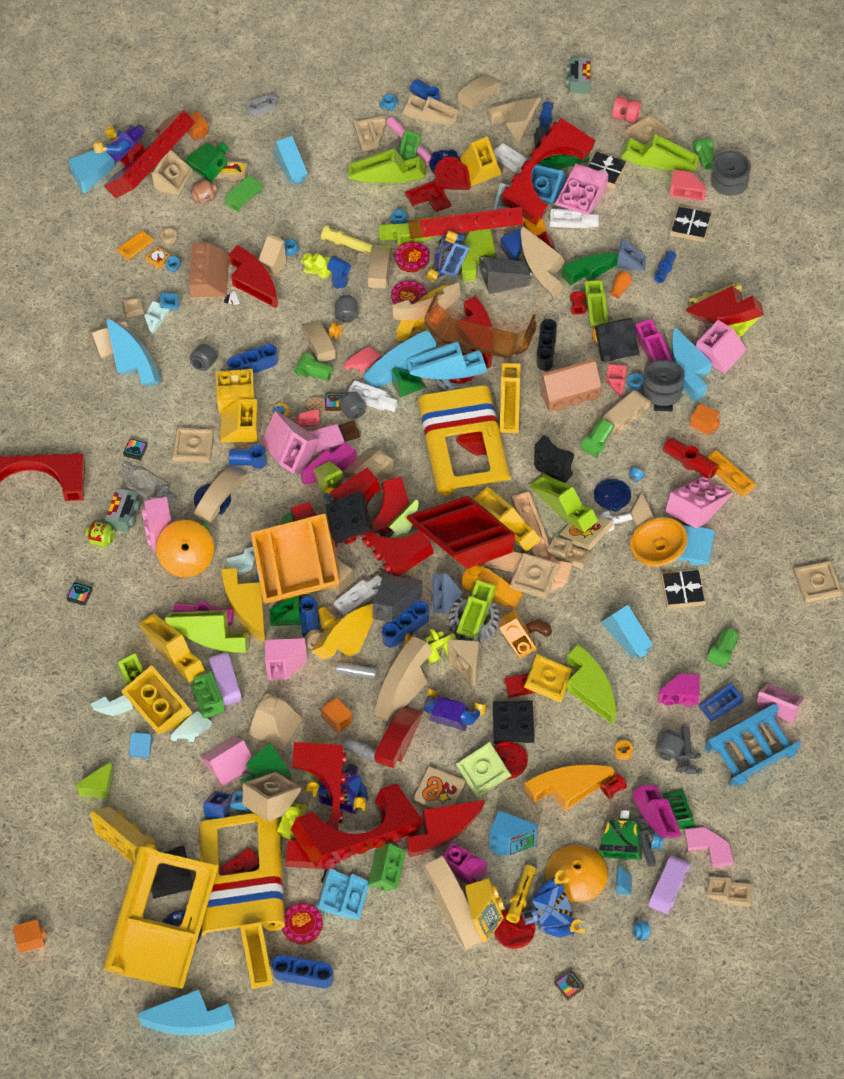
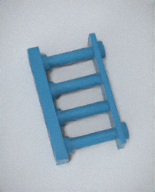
M776 704L711 738L704 747L708 753L714 750L719 752L734 777L729 782L730 787L735 784L739 787L748 781L747 778L786 756L789 759L798 753L801 742L798 741L791 745L775 720V716L779 712ZM764 722L766 725L768 724L784 750L774 754L759 731V725ZM746 732L752 733L767 756V759L759 764L742 739V735ZM730 741L736 743L750 765V769L742 773L740 772L725 748L726 743Z

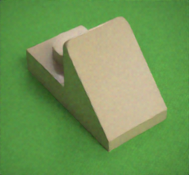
M518 101L489 109L490 123H502L508 120Z

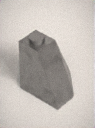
M484 256L479 257V268L488 294L530 286V279L533 276L526 262Z
M384 574L373 601L372 619L389 622L395 620L422 597V580Z

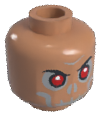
M207 179L193 184L192 190H190L195 202H199L201 205L213 201L215 193L218 192L214 182L210 183Z

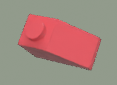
M674 170L670 196L705 201L706 187L692 172Z

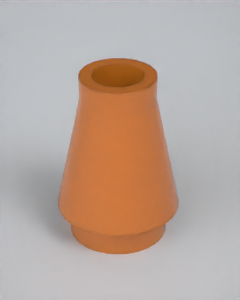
M624 271L616 274L610 295L619 299L632 283L631 275Z

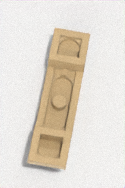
M456 283L442 288V295L412 305L409 300L392 305V318L394 320H415L437 314L457 301L460 297V284Z
M234 466L223 471L202 497L194 512V517L211 523L220 512L221 504L236 486L240 487L249 473Z

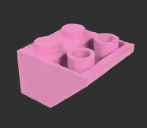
M719 320L713 324L696 344V347L712 362V366L724 374L746 352L745 346L734 329Z
M167 497L144 501L145 508L142 509L148 547L152 546L153 552H156L159 535L165 527L171 524Z
M273 638L265 640V662L268 680L288 679L307 662L305 638Z

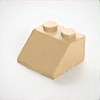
M366 450L342 471V475L349 480L368 467L378 479L379 484H381L394 472L393 459L381 450Z
M273 772L243 783V806L264 820L273 821L275 818L285 815L301 792V787L281 774Z

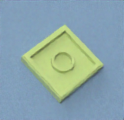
M490 742L456 763L476 797L481 796L511 776Z

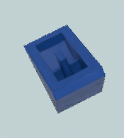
M521 229L501 237L502 251L509 260L518 261L523 248Z
M214 791L203 803L205 819L212 820L227 817L231 808L232 795Z

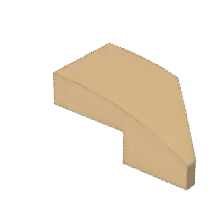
M639 495L634 507L630 511L635 529L643 523L654 519L644 495Z

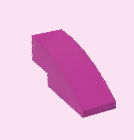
M650 319L635 324L636 338L650 363L656 360L672 361L661 333L657 332L653 320Z
M345 442L333 453L325 450L301 472L302 483L306 485L317 482L313 469L329 461L340 468L341 471L356 460V450Z
M657 785L639 786L632 795L642 816L651 828L662 838L680 837L681 832L668 799L661 798Z

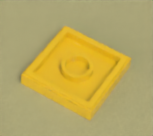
M536 654L524 688L561 703L573 669Z

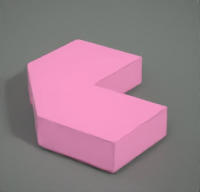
M706 827L685 829L684 833L688 851L709 849L712 867L733 865L730 844Z

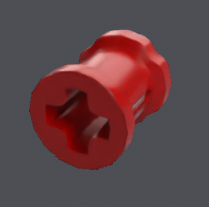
M576 291L570 294V301L572 302L571 313L573 315L584 314L587 311L586 305H584L586 295L583 292Z
M616 773L606 783L602 782L600 789L608 799H611L621 789H627V784L623 777Z

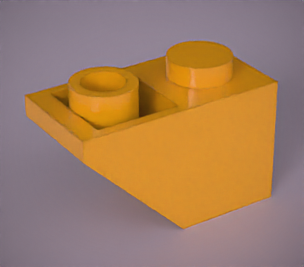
M516 610L499 618V629L520 659L537 649L525 623Z

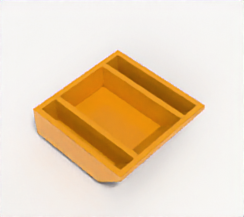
M326 514L251 533L264 604L340 585L341 573Z

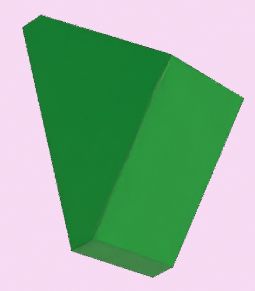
M396 367L392 369V384L400 398L426 387L420 377L411 375L409 371Z
M299 596L287 598L270 609V626L300 625Z

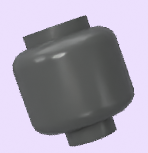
M342 295L335 301V316L337 319L342 320L343 323H350L358 317V302L351 295Z
M207 344L198 345L190 355L192 366L201 371L208 370L217 359L215 350Z
M347 391L342 394L339 402L340 409L348 418H360L366 412V402L358 392Z
M668 729L667 732L660 734L655 749L660 754L659 757L661 759L670 761L671 758L675 759L681 755L685 741L682 738V734Z

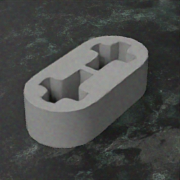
M269 94L250 100L246 104L247 113L251 116H256L272 111L277 107V98Z

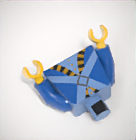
M448 230V234L439 240V246L434 254L437 269L433 270L431 268L426 276L427 279L435 282L436 278H440L445 274L456 277L470 249L463 242L464 235L462 233H454Z
M566 870L558 871L555 877L543 883L535 892L534 899L531 901L532 910L522 913L525 925L537 922L539 931H544L546 934L558 938L572 935L575 932L580 934L585 932V929L578 930V925L584 923V921L574 920L564 886L560 885V883L570 881V877L564 880L561 878L562 873L566 872Z

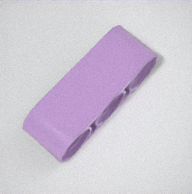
M228 652L209 656L210 667H212V673L223 698L224 706L242 702Z
M670 855L648 907L669 915V909L673 906L678 895L677 891L678 889L680 890L685 880V874L689 871L690 862Z

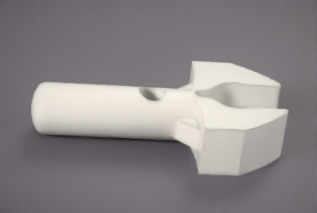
M607 511L600 515L603 518L612 520L613 526L608 531L614 530V526L617 523L633 520L631 513L612 516Z

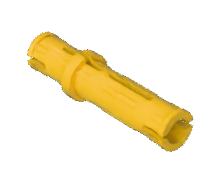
M532 865L524 866L516 892L510 899L511 906L506 919L512 923L519 922L522 910L527 905L526 898L537 871Z

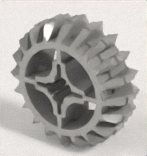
M467 594L465 600L460 597L459 603L454 602L453 608H450L448 616L449 628L452 629V634L457 635L458 640L464 637L465 641L479 640L482 644L483 638L489 641L490 636L495 637L496 631L499 630L500 611L497 609L496 603L491 604L486 618H490V621L486 625H482L476 639L457 634L460 623L459 617L463 614L469 599Z

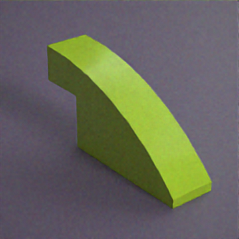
M654 134L645 145L629 138L623 144L620 156L624 160L643 167L670 171H695L699 161L697 154L657 134Z
M392 149L350 163L348 177L352 180L367 183H404L426 178V164L420 156L404 161L398 152Z
M491 229L470 231L464 243L470 249L461 265L462 281L476 280V266H479V257L495 258Z
M545 474L530 484L531 489L553 511L575 528L585 532L598 522L593 509L582 505L573 486Z
M227 610L169 612L165 617V622L188 639L203 646L236 653H246L250 647L248 632L229 633Z
M578 644L568 654L567 664L577 670V672L568 680L567 691L613 725L616 721V705L610 683L595 659Z

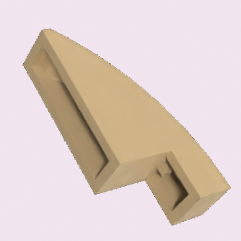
M522 227L521 240L527 263L540 285L555 298L564 288L554 275L565 264V261L558 252L525 227Z
M374 244L368 272L369 288L388 287L393 245Z
M413 636L399 653L379 693L374 712L377 718L390 723L396 714L428 683L420 668V665L432 654L428 642Z
M441 856L425 864L424 873L435 889V901L465 950L482 942L472 921L466 897L444 857Z

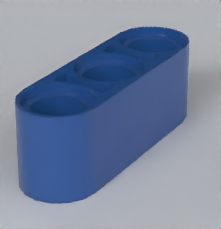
M267 344L235 355L227 360L228 371L253 369L254 374L274 367L278 363L277 348L272 344Z
M417 601L395 620L385 624L382 628L383 644L386 647H395L405 640L407 633L412 635L429 621L428 604L424 601Z
M279 955L272 961L273 975L277 980L318 988H328L333 983V969L328 963ZM280 966L287 967L283 971L277 970V968H279ZM300 970L308 971L306 974L298 973ZM323 973H326V974L329 975V976L326 977V978H320V977H319V975H320V974H323Z

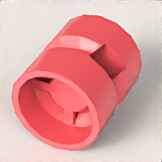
M617 96L613 106L612 118L620 120L625 118L628 122L636 123L641 109V102L636 100L628 101L627 98Z

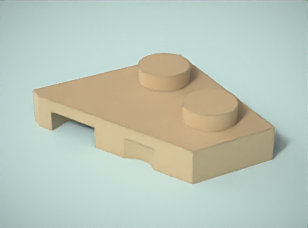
M386 116L354 122V128L362 151L379 148L386 125Z

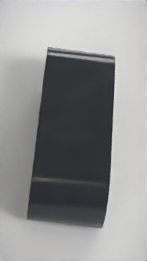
M545 319L540 325L537 367L543 371L550 370L553 366L557 323L552 319Z

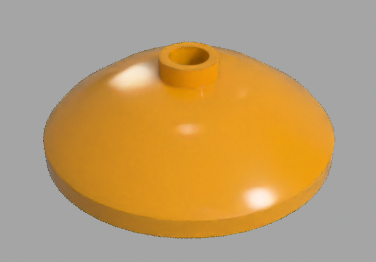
M655 518L643 523L636 529L631 537L630 548L633 556L640 563L647 566H663L675 561L682 555L688 543V536L685 528L678 521L671 518Z
M179 520L169 524L161 532L157 540L156 553L160 564L167 572L178 577H192L203 572L211 563L214 555V542L209 531L200 523L192 520ZM183 544H187L189 546V549L187 551L182 550L181 547Z
M568 845L558 849L552 854L546 865V881L555 877L558 871L566 870V872L562 873L561 878L564 880L570 877V881L560 883V885L564 886L568 901L585 902L595 898L603 891L607 883L608 869L603 857L594 849L584 845ZM575 865H578V866H580L581 868H580V869H575L574 866H575Z

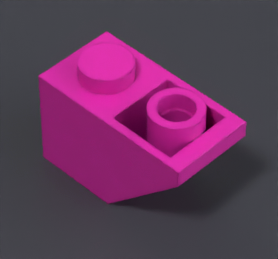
M677 675L659 690L658 703H663L666 706L683 704L684 706L698 705L700 696L699 675Z
M453 842L442 855L452 873L467 884L482 881L487 874V862Z

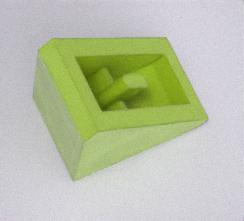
M329 461L313 469L322 493L327 488H336L340 485L343 472L332 462Z
M135 653L117 661L119 674L126 685L130 684L144 672Z
M109 762L75 784L78 794L85 797L108 799L114 776L111 763Z

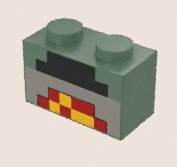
M571 57L570 64H567V74H570V76H567L566 87H570V93H590L591 58Z
M115 489L105 517V522L111 524L112 529L129 533L130 528L134 527L136 511H140L141 508L138 492Z

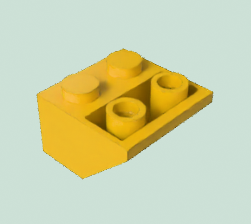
M488 136L472 142L460 158L461 162L468 168L470 186L502 175Z
M253 369L216 372L219 413L238 399H255Z
M238 399L221 410L220 443L258 442L259 411L257 399Z

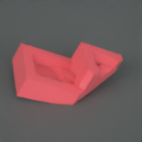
M367 347L350 358L344 364V369L356 368L359 372H365L366 367L373 366L382 356L371 347Z
M608 364L606 382L619 396H623L627 366Z
M317 409L301 413L293 422L302 428L320 425L319 411Z

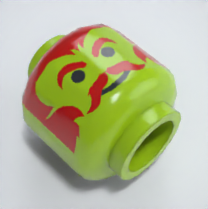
M94 521L91 526H87L85 537H88L90 545L104 548L113 543L115 530L112 529L111 524Z

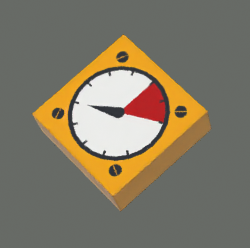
M157 246L146 256V261L160 269L171 255Z

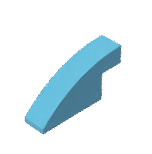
M110 319L106 320L117 372L122 375L139 372L141 384L147 387L162 383L155 362L143 343L123 325Z
M675 328L672 337V361L680 365L684 370L683 389L695 402L706 395L707 384L701 378L711 373L712 362Z
M429 330L404 341L384 355L364 374L365 382L367 385L375 388L391 383L392 369L394 367L409 371L406 359L436 349V341Z
M458 341L406 359L411 375L429 379H458L488 372L481 351L478 350L462 355Z
M199 990L138 1013L141 1025L160 1032L176 1035L209 1034L235 1027V1021L229 1005L226 1004L207 1011Z

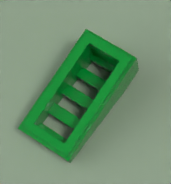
M678 790L663 793L664 799L669 801L679 830L693 827L694 819L684 791ZM680 796L681 799L670 801L669 797ZM677 803H682V804H683V805L674 806V807L672 806V804H677ZM684 809V811H682V812H677V813L674 812V811H676V810ZM686 815L685 818L677 819V817Z

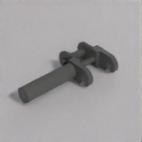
M684 726L681 728L682 738L685 741L683 747L684 755L675 758L678 761L676 772L701 774V768L696 771V768L690 766V759H700L701 754L697 753V756H695V753L691 752L690 728ZM682 761H687V766H683Z
M632 818L631 821H636L641 830V847L649 867L654 866L656 863L646 835L651 836L655 831L650 828L645 818ZM645 824L646 830L642 831L640 825Z

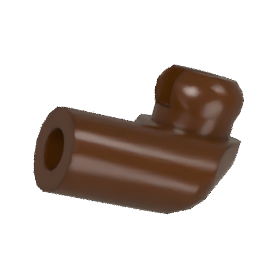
M540 619L526 624L529 633L536 631L545 637L552 634L551 626Z

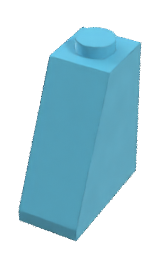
M290 136L276 141L273 155L290 184L304 182L308 173L293 137Z
M93 150L68 159L70 171L82 193L87 192L115 168V160L106 151L96 153Z
M628 605L601 621L631 658L637 655L639 658L649 653L648 648L653 646Z

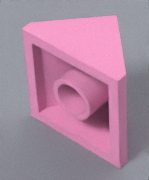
M767 683L759 692L756 709L762 711L776 704L779 708L776 717L794 723L805 698Z
M233 736L200 758L223 787L247 772L245 764L252 758V755L244 740Z

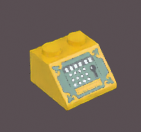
M490 879L465 886L472 921L483 943L489 940L503 920L502 910L505 909L496 885L492 886Z

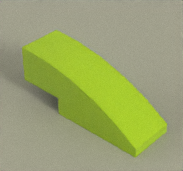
M603 280L585 281L584 292L590 328H594L595 325L608 323Z
M413 499L387 526L392 531L387 538H403L408 536L413 524L407 520V516L417 513L419 502L416 499Z
M479 580L476 581L472 595L469 596L459 623L457 634L476 639L497 591L496 586Z

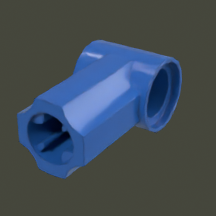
M415 79L409 87L410 92L424 100L431 97L440 102V91L435 86H428L423 81Z
M335 255L330 258L327 269L332 273L333 287L336 289L345 288L348 285L347 274L350 271L351 265Z
M254 445L250 449H230L229 464L252 465L256 469H262L267 465L265 449L261 445Z
M311 596L303 597L299 602L302 636L305 637L309 631L319 630L316 600Z

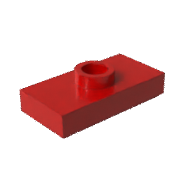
M528 674L504 678L509 698L536 693L524 688Z
M249 847L219 868V875L225 876L252 872L259 867V858Z

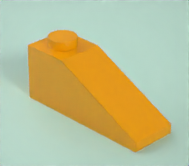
M480 565L466 569L462 576V588L473 592L477 580L496 586L497 591L493 601L512 609H516L523 596L522 592L510 589L508 582Z

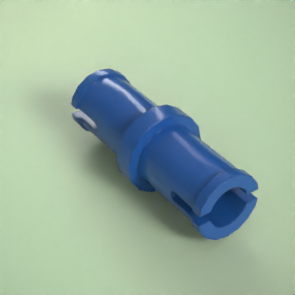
M550 102L542 104V113L539 115V127L546 129L550 127L553 119V104H550Z
M667 251L663 260L659 262L658 271L654 276L656 282L664 283L667 274L671 272L672 264L676 259V254L673 251Z

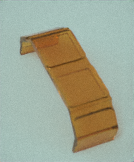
M439 292L435 293L426 312L424 326L434 336H437L439 341L445 344L458 341L459 346L462 348L476 349L483 353L504 358H511L514 354L518 355L528 350L537 326V322H535L536 315L533 314L526 330L516 334L451 318L438 305Z

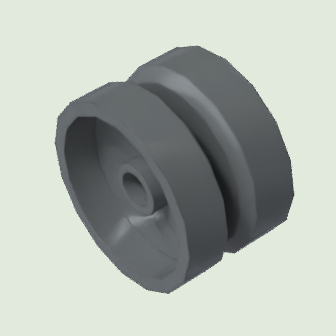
M725 151L718 154L714 158L711 174V185L715 191L727 196L743 193L749 184L750 160L742 153L736 151Z
M652 361L644 369L642 395L655 405L668 406L675 404L682 397L685 377L684 370L673 361Z

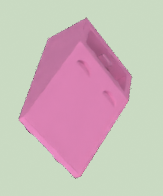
M575 164L556 201V205L589 215L600 202L608 187V174Z
M275 411L261 443L279 465L294 474L302 472L307 468L319 438L278 411Z
M699 477L670 492L665 512L694 528H698L712 518L729 499L732 492L726 490L721 485L714 484L708 478Z

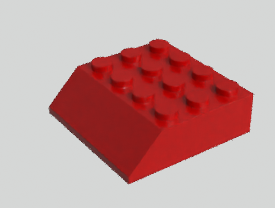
M468 495L407 516L408 521L466 569L513 552L515 533Z

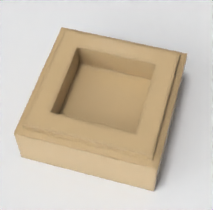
M141 297L123 300L126 317L144 314Z

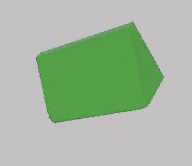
M407 130L402 135L398 154L404 161L415 158L421 135Z

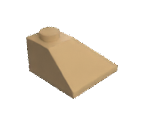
M266 693L256 709L248 735L266 744L271 743L273 747L284 751L303 719L285 701Z

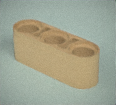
M634 390L607 412L602 419L614 425L612 433L617 435V432L625 429L632 419L635 420L643 413L644 409L647 410L651 401L637 390Z

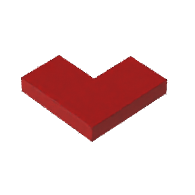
M435 181L405 191V196L412 207L426 201L430 203L435 213L451 207V203L443 190L435 189Z

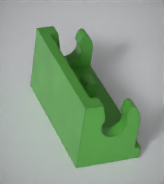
M249 175L226 194L225 204L238 213L239 209L256 194H261L264 186Z
M212 671L195 677L193 679L194 683L202 681L200 684L191 686L202 718L224 713L223 698Z
M391 843L376 849L367 886L371 888L382 886L380 891L385 892L397 889L406 851Z

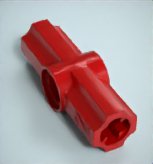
M669 438L663 447V452L680 461L685 469L695 470L708 479H712L719 468L718 464L701 455L698 448L686 446L675 438Z

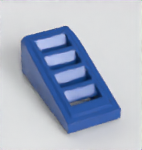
M730 683L699 705V708L712 722L742 704L744 700L732 683ZM730 694L734 700L731 701L727 695ZM724 698L728 704L724 705L720 699ZM716 701L721 706L720 710L714 705ZM708 706H711L715 711L713 715L707 709Z

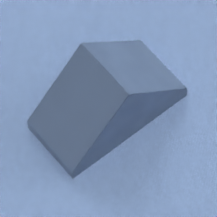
M624 238L620 239L617 268L644 271L647 257Z
M433 574V613H448L450 608L453 607L454 602H457L463 592L448 574Z

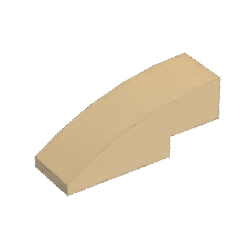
M490 75L481 76L458 92V103L472 110L479 102L483 103L502 82Z
M410 94L402 114L434 123L454 125L459 110L431 97L424 100Z
M320 321L301 325L317 361L325 362L335 359L334 346Z

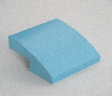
M683 525L688 536V543L685 551L675 561H689L693 565L709 564L715 531L702 527L694 528L693 526Z
M331 868L328 869L316 908L331 914L359 920L369 888L367 886L368 881L354 874L347 876Z

